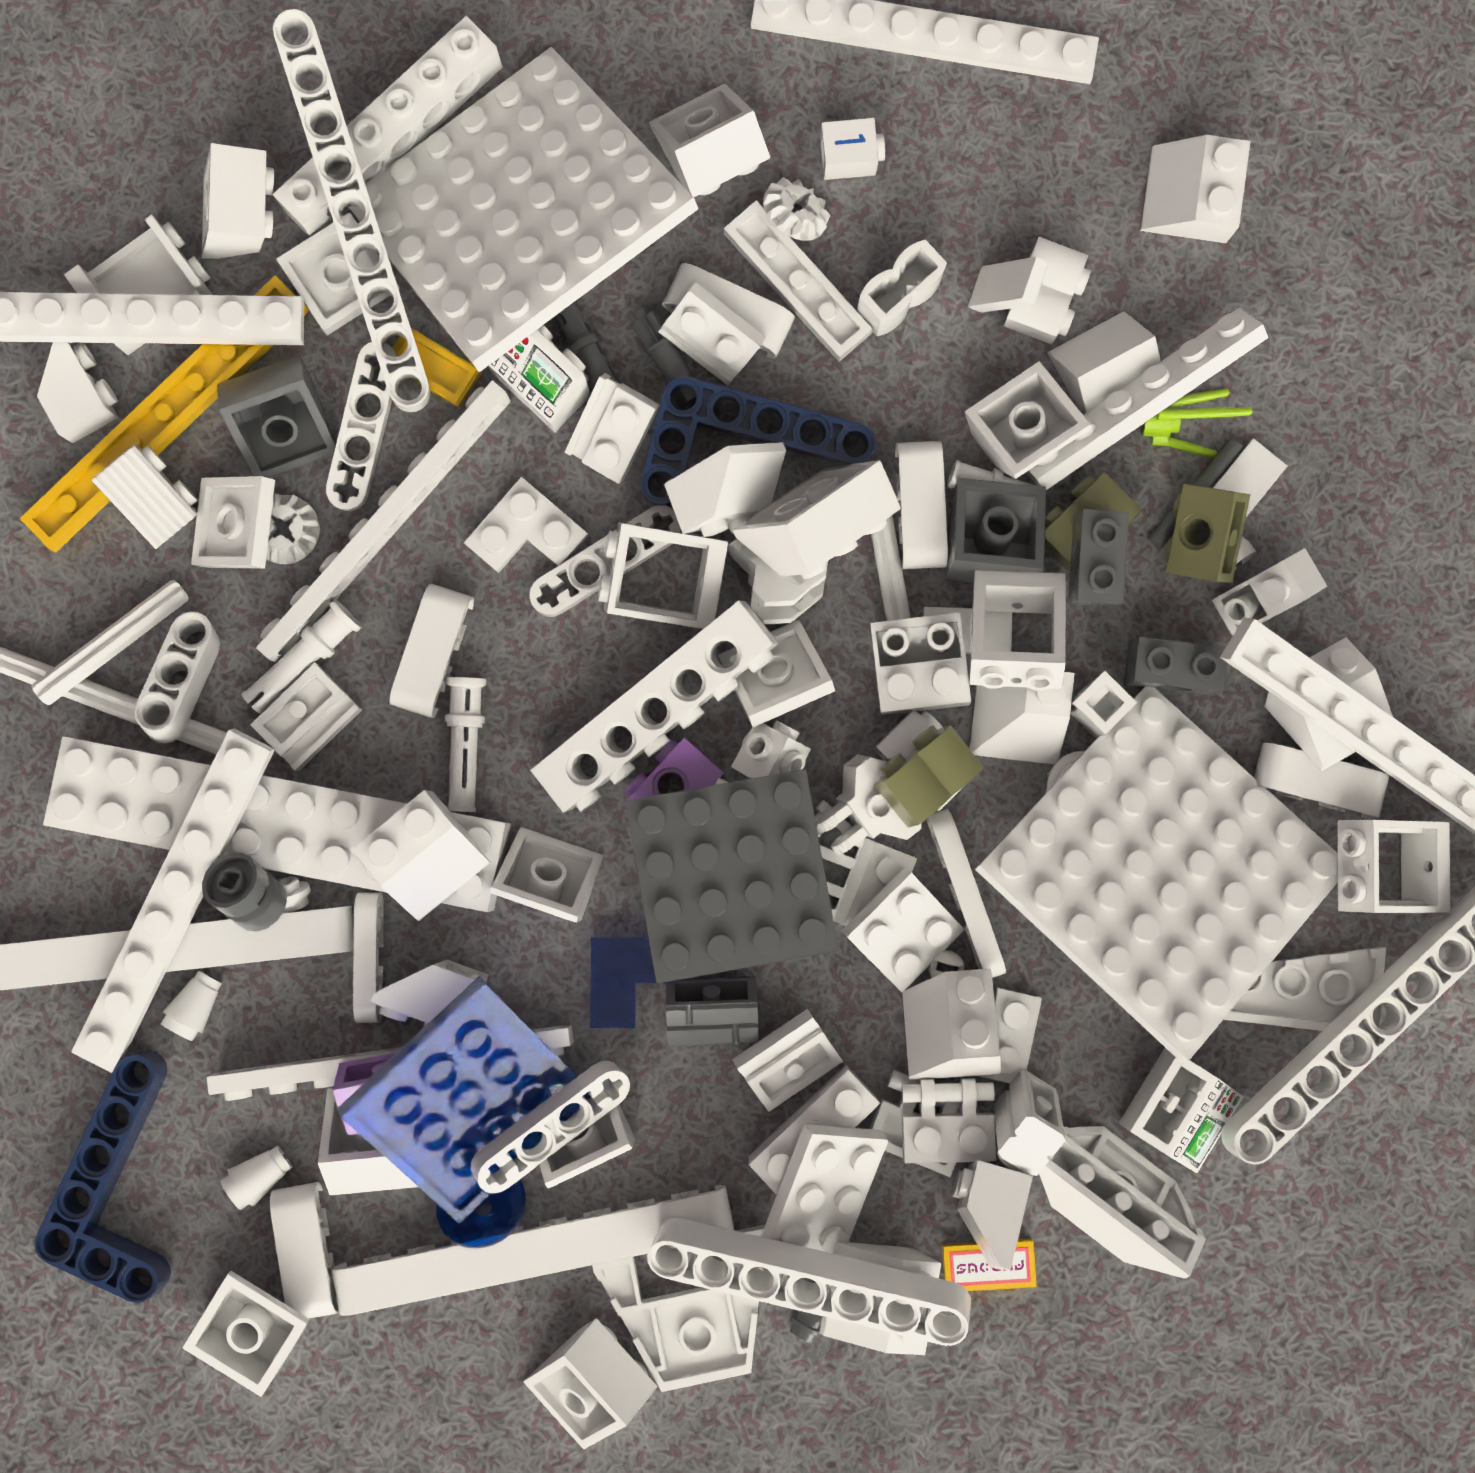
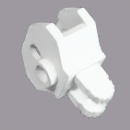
M738 539L729 544L728 551L730 555L749 574L748 583L753 587L751 609L763 624L791 623L823 597L827 568L820 574L807 579H803L801 575L781 576Z
M857 754L843 765L842 794L835 798L838 804L816 821V826L821 833L833 829L847 817L854 824V826L837 837L832 843L831 848L836 855L847 852L867 836L875 838L882 833L908 840L921 829V824L907 827L874 786L883 776L879 769L887 761Z

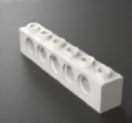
M467 16L347 125L365 184L423 142L503 68L497 46ZM312 157L273 193V196L287 215L309 237L334 222ZM343 162L335 163L329 168L328 176L334 180H343L350 174L351 166ZM347 208L343 212L342 216L349 210V208Z
M738 600L530 771L563 813L575 807L580 812L584 811L602 796L598 789L611 780L616 785L636 769L631 762L645 752L648 757H651L668 744L670 740L666 734L678 724L684 730L704 714V711L700 708L713 696L719 702L739 686L735 678L748 668L752 673H755L775 657L770 650L779 643L746 601ZM724 641L731 642L737 650V659L730 667L721 665L716 656L718 646ZM690 669L696 671L702 679V687L696 695L688 694L682 686L683 675ZM654 698L662 700L667 707L666 718L661 723L653 721L648 714V705ZM619 726L626 727L631 732L632 744L628 750L620 749L614 741V733ZM585 754L593 756L597 761L598 771L593 778L586 776L581 770L580 762Z

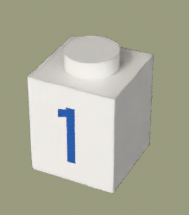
M874 118L822 122L820 143L824 180L876 175L878 161L885 160V142L883 133L876 134Z

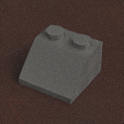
M300 354L217 384L218 410L253 476L269 478L334 454L336 448L334 436L316 386Z
M957 478L947 532L948 560L945 567L944 581L974 583L975 570L1042 573L1044 570L1046 486Z

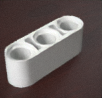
M681 263L662 302L663 307L667 311L672 313L696 282L766 336L759 349L768 352L766 356L768 358L777 357L795 319L789 310L697 266Z
M941 441L896 443L895 457H899V474H896L897 500H901V517H898L899 544H903V560H900L902 569L945 568L948 560L942 443Z
M432 583L428 585L421 600L392 686L390 705L430 718L436 716L438 708H435L439 693L445 692L447 686L446 677H450L453 668L449 666L453 651L459 650L467 627L463 625L467 610L473 609L474 597Z
M199 612L183 613L172 623L135 705V720L149 738L157 743L166 744L173 742L184 732L219 653V637L207 617ZM199 631L205 632V637L199 643L186 644L191 634ZM178 671L188 672L187 677L180 684H168L170 677ZM164 710L170 711L166 722L157 726L150 725L151 719L156 713Z
M1263 743L1254 778L1258 781L1259 787L1274 789L1276 794L1301 801L1302 798L1318 801L1319 805L1342 812H1345V810L1362 813L1361 817L1379 819L1389 775L1343 761H1339L1321 771L1302 750L1273 743Z
M320 1182L272 1190L270 1195V1213L284 1301L287 1306L308 1319L339 1313L331 1268L335 1266L333 1253H328L326 1236L330 1235L326 1208H321L318 1191H323Z

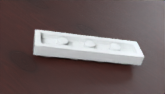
M757 200L724 228V235L838 362L872 334L873 328L797 244L772 224L764 208Z

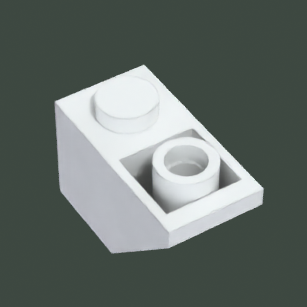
M53 342L37 398L58 435L71 443H75L119 418L112 407L118 400L104 379L98 381L86 372V370L97 365L83 342Z
M1304 548L1212 599V602L1233 636L1244 617L1263 623L1305 601L1326 588L1327 585Z

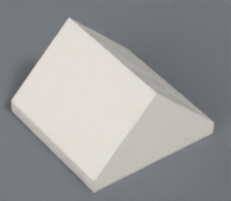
M1124 311L1048 352L1049 357L1083 415L1102 403L1111 393L1122 389L1141 376L1146 369L1161 362L1156 337Z
M520 827L491 886L490 893L577 923L583 918L604 855Z
M608 1079L602 1082L604 1090L611 1086ZM588 1092L583 1095L589 1103L593 1101ZM570 1103L565 1106L560 1113L559 1120L569 1121L573 1119L579 1111L580 1104ZM620 1104L539 1164L545 1185L548 1188L633 1148L635 1137ZM531 1132L534 1147L540 1143L543 1132Z

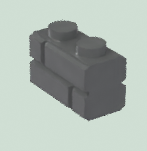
M756 976L680 979L666 982L668 1046L696 1047L704 1044L738 1046L744 1043H757L758 1002Z

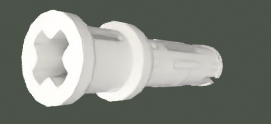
M333 599L329 603L330 609L312 626L306 625L300 633L302 639L250 688L241 694L243 699L249 703L261 692L264 693L251 706L256 712L262 714L320 657L323 659L331 658L335 654V646L350 632H358L362 628L360 622L338 600Z
M446 677V684L451 687L450 713L445 715L447 727H451L449 804L447 809L449 811L476 812L478 728H482V724L485 723V717L481 715V690L486 686V679ZM463 749H464V775H463V787H462Z

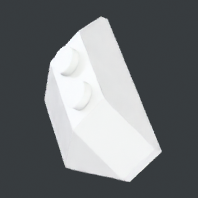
M1104 1126L1063 1127L1066 1141L1053 1156L1048 1155L1049 1162L1039 1173L1051 1207L1123 1262L1184 1279L1189 1277L1206 1238L1201 1229L1196 1228L1191 1209L1177 1182Z

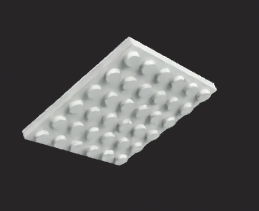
M552 47L548 48L365 184L389 260L479 372L698 210L694 197ZM358 206L349 207V210L360 223L364 219L366 211Z
M1145 686L1134 698L1137 702L1136 705L1106 735L1099 736L975 870L1181 1063H1184L1192 1058L1338 883V853L1265 787H1259L1258 781L1156 688Z

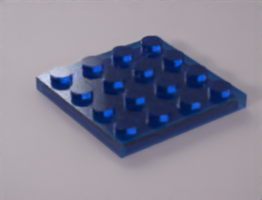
M478 976L337 1108V1111L347 1124L460 1223L490 1194L479 1186L471 1172V1162L474 1155L578 1076ZM588 1092L583 1095L587 1101L591 1098ZM570 1103L565 1106L560 1113L559 1120L567 1121L580 1108V1104ZM534 1131L529 1133L523 1139L521 1148L532 1149L537 1146L542 1139L543 1132ZM513 1149L508 1151L513 1161L518 1158ZM496 1163L488 1168L492 1174L500 1169Z

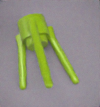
M1227 388L1187 394L1142 424L1141 436L1152 437V446H1168L1214 458L1218 453L1216 450L1170 437V434L1179 433L1181 419L1249 416L1253 413V409L1251 407L1181 409V405L1227 397L1230 392Z

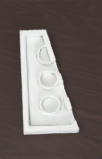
M1386 947L1272 961L1223 1020L1323 1031L1384 973ZM1381 1004L1373 1012V1021L1376 1026L1380 1024Z

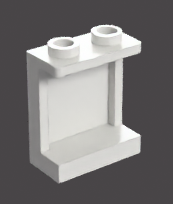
M152 214L144 219L150 229L87 273L81 266L76 265L64 274L77 293L213 295L205 285V282L211 278L195 256L187 260L179 249L186 244L169 221L162 226ZM145 343L114 344L129 355Z

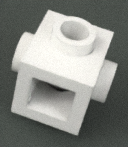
M776 720L771 728L762 723L752 727L751 731L745 736L742 747L731 767L751 779L803 770L805 760L811 749L797 742L796 739L800 733Z

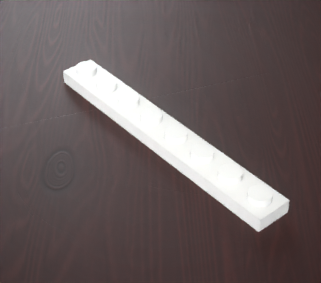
M755 0L751 20V29L1090 84L1093 78L1099 37L875 0Z
M0 292V341L304 345V301L301 296Z
M492 380L486 388L481 386L471 394L465 405L467 407L466 411L457 421L452 419L441 428L437 434L436 439L438 442L427 454L422 452L411 462L407 469L409 475L398 487L396 485L391 486L381 496L378 502L380 508L369 520L364 518L355 525L349 534L351 541L340 553L336 551L329 555L320 566L319 571L321 575L311 586L305 585L295 593L290 601L292 607L282 619L276 618L264 628L260 635V638L263 640L256 649L269 660L277 663L302 639L300 636L302 629L306 625L312 626L330 607L329 603L341 595L511 401L506 391Z
M1243 618L1220 658L1475 834V775L1260 622L1252 618Z
M235 728L228 730L71 1051L72 1053L111 1073L119 1061L124 1058L203 897L202 881L205 872L215 860L224 854L275 751L274 748Z
M572 1024L222 1071L207 1077L209 1095L224 1093L225 1101L252 1097V1089L269 1087V1093L273 1095L296 1091L297 1083L314 1081V1088L334 1086L339 1063L429 1046L434 1064L448 1063V1070L476 1066L475 1059L492 1057L493 1064L515 1062L520 1060L519 1053L537 1051L538 1058L554 1057L565 1054L564 1047L571 1046L574 1042Z

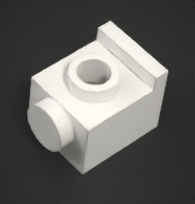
M1103 671L1074 697L1072 704L1075 708L1070 714L1094 738L1106 735L1137 702L1106 671Z

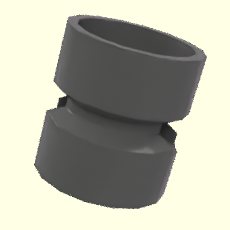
M232 852L222 855L210 865L202 881V894L206 901L247 931L257 932L269 928L278 921L285 910L287 894L282 883L244 853Z

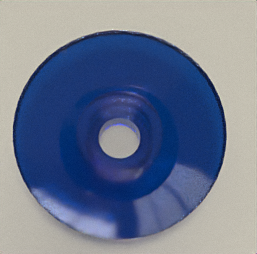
M496 1163L488 1168L492 1174L500 1169ZM466 1167L460 1168L447 1179L437 1198L436 1217L441 1230L453 1243L466 1248H486L503 1241L517 1228L523 1218L526 1208V1193L523 1183L519 1179L502 1192L489 1193L479 1186L469 1169ZM483 1205H490L492 1207L487 1214L478 1216V1211Z

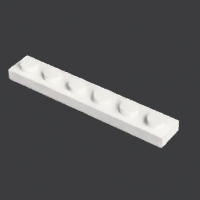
M1241 308L1223 316L1215 325L1196 338L1185 342L1173 354L1157 365L1146 369L1141 376L1122 389L1111 393L1102 403L1085 413L1084 417L1091 424V429L1025 473L1038 486H1046V490L1266 340L1268 336L1264 325Z

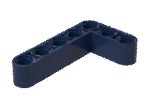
M680 376L671 380L664 390L641 477V489L645 498L655 505L671 503L669 496L662 498L652 495L648 489V483L650 478L658 473H665L673 479L686 471L697 426L763 444L783 442L786 450L842 465L867 461L875 450L876 440L872 431L859 423L691 377ZM688 388L693 391L696 396V402L691 409L679 410L672 405L671 396L676 389ZM723 399L733 401L739 410L738 417L731 422L718 420L713 411L718 401ZM772 411L776 413L781 421L780 430L773 434L762 432L756 423L757 416L761 412ZM807 422L818 424L823 432L821 443L815 446L805 444L799 434L800 427ZM670 430L681 433L685 440L683 449L676 454L664 452L659 445L661 436ZM857 434L864 440L865 451L862 456L851 457L845 453L842 446L845 435Z
M151 1050L128 1055L116 1065L34 1242L35 1251L44 1262L134 1303L145 1302L166 1286L171 1275L170 1265L166 1258L159 1253L97 1225L166 1078L167 1064L164 1058L159 1053ZM138 1061L144 1063L149 1070V1078L146 1083L140 1082L135 1076L134 1068ZM118 1103L126 1106L129 1111L130 1117L127 1124L121 1123L115 1116V1108ZM98 1145H102L109 1152L110 1160L108 1165H103L96 1158V1148ZM78 1187H82L88 1192L90 1196L88 1207L79 1203L76 1196ZM58 1229L68 1234L70 1238L69 1248L63 1247L58 1242ZM98 1248L106 1250L111 1256L110 1267L102 1265L98 1260ZM139 1267L145 1268L150 1272L153 1280L152 1286L144 1285L139 1280L137 1273Z

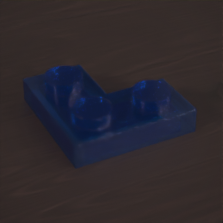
M591 937L590 1028H636V983H656L649 937Z

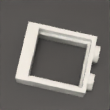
M618 522L617 531L609 530L605 557L612 558L609 576H601L598 601L605 602L604 611L609 614L704 629L715 620L728 542ZM629 536L703 549L692 613L619 601Z
M975 570L972 602L970 685H983L984 687L994 689L1003 686L1029 687L1039 691L1050 688H1062L1065 669L1066 573ZM985 611L1052 614L1051 653L984 651Z
M1338 820V911L1365 913H1450L1449 822ZM1379 833H1401V900H1379ZM1430 862L1433 865V869L1431 872L1428 868Z

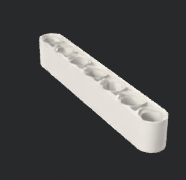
M670 1218L660 1225L647 1255L651 1270L658 1276L686 1284L940 1345L952 1346L958 1344L965 1339L968 1333L971 1297L962 1285L952 1281L683 1218ZM667 1245L674 1246V1247H676L679 1251H675V1250L669 1248ZM712 1256L720 1257L724 1261H718L714 1259ZM757 1267H764L768 1269L770 1272H764L762 1270H759ZM803 1278H810L814 1280L816 1283H810L808 1281H805ZM848 1289H856L862 1293H853ZM894 1300H903L909 1304H900ZM942 1311H950L956 1315H946Z

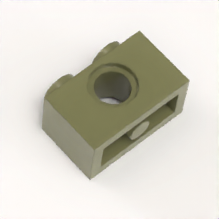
M1183 484L1182 492L1176 497L1173 514L1176 518L1174 533L1168 540L1165 548V560L1168 562L1166 573L1214 582L1233 583L1251 494ZM1206 521L1210 527V536L1202 544L1198 539V529Z

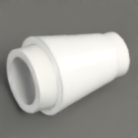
M198 971L195 977L188 982L164 1009L163 1013L166 1016L162 1020L161 1025L193 1041L198 1032L203 1033L222 983Z
M278 1145L228 1169L229 1175L220 1180L226 1194L238 1209L242 1210L249 1204L254 1207L286 1172L293 1168L290 1161L284 1158V1152Z

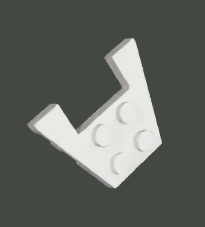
M765 1225L737 1231L761 1237ZM634 1257L592 1265L598 1281H601L607 1291L611 1304L618 1316H621L632 1335L636 1348L661 1392L751 1373L759 1301L703 1287L643 1299Z

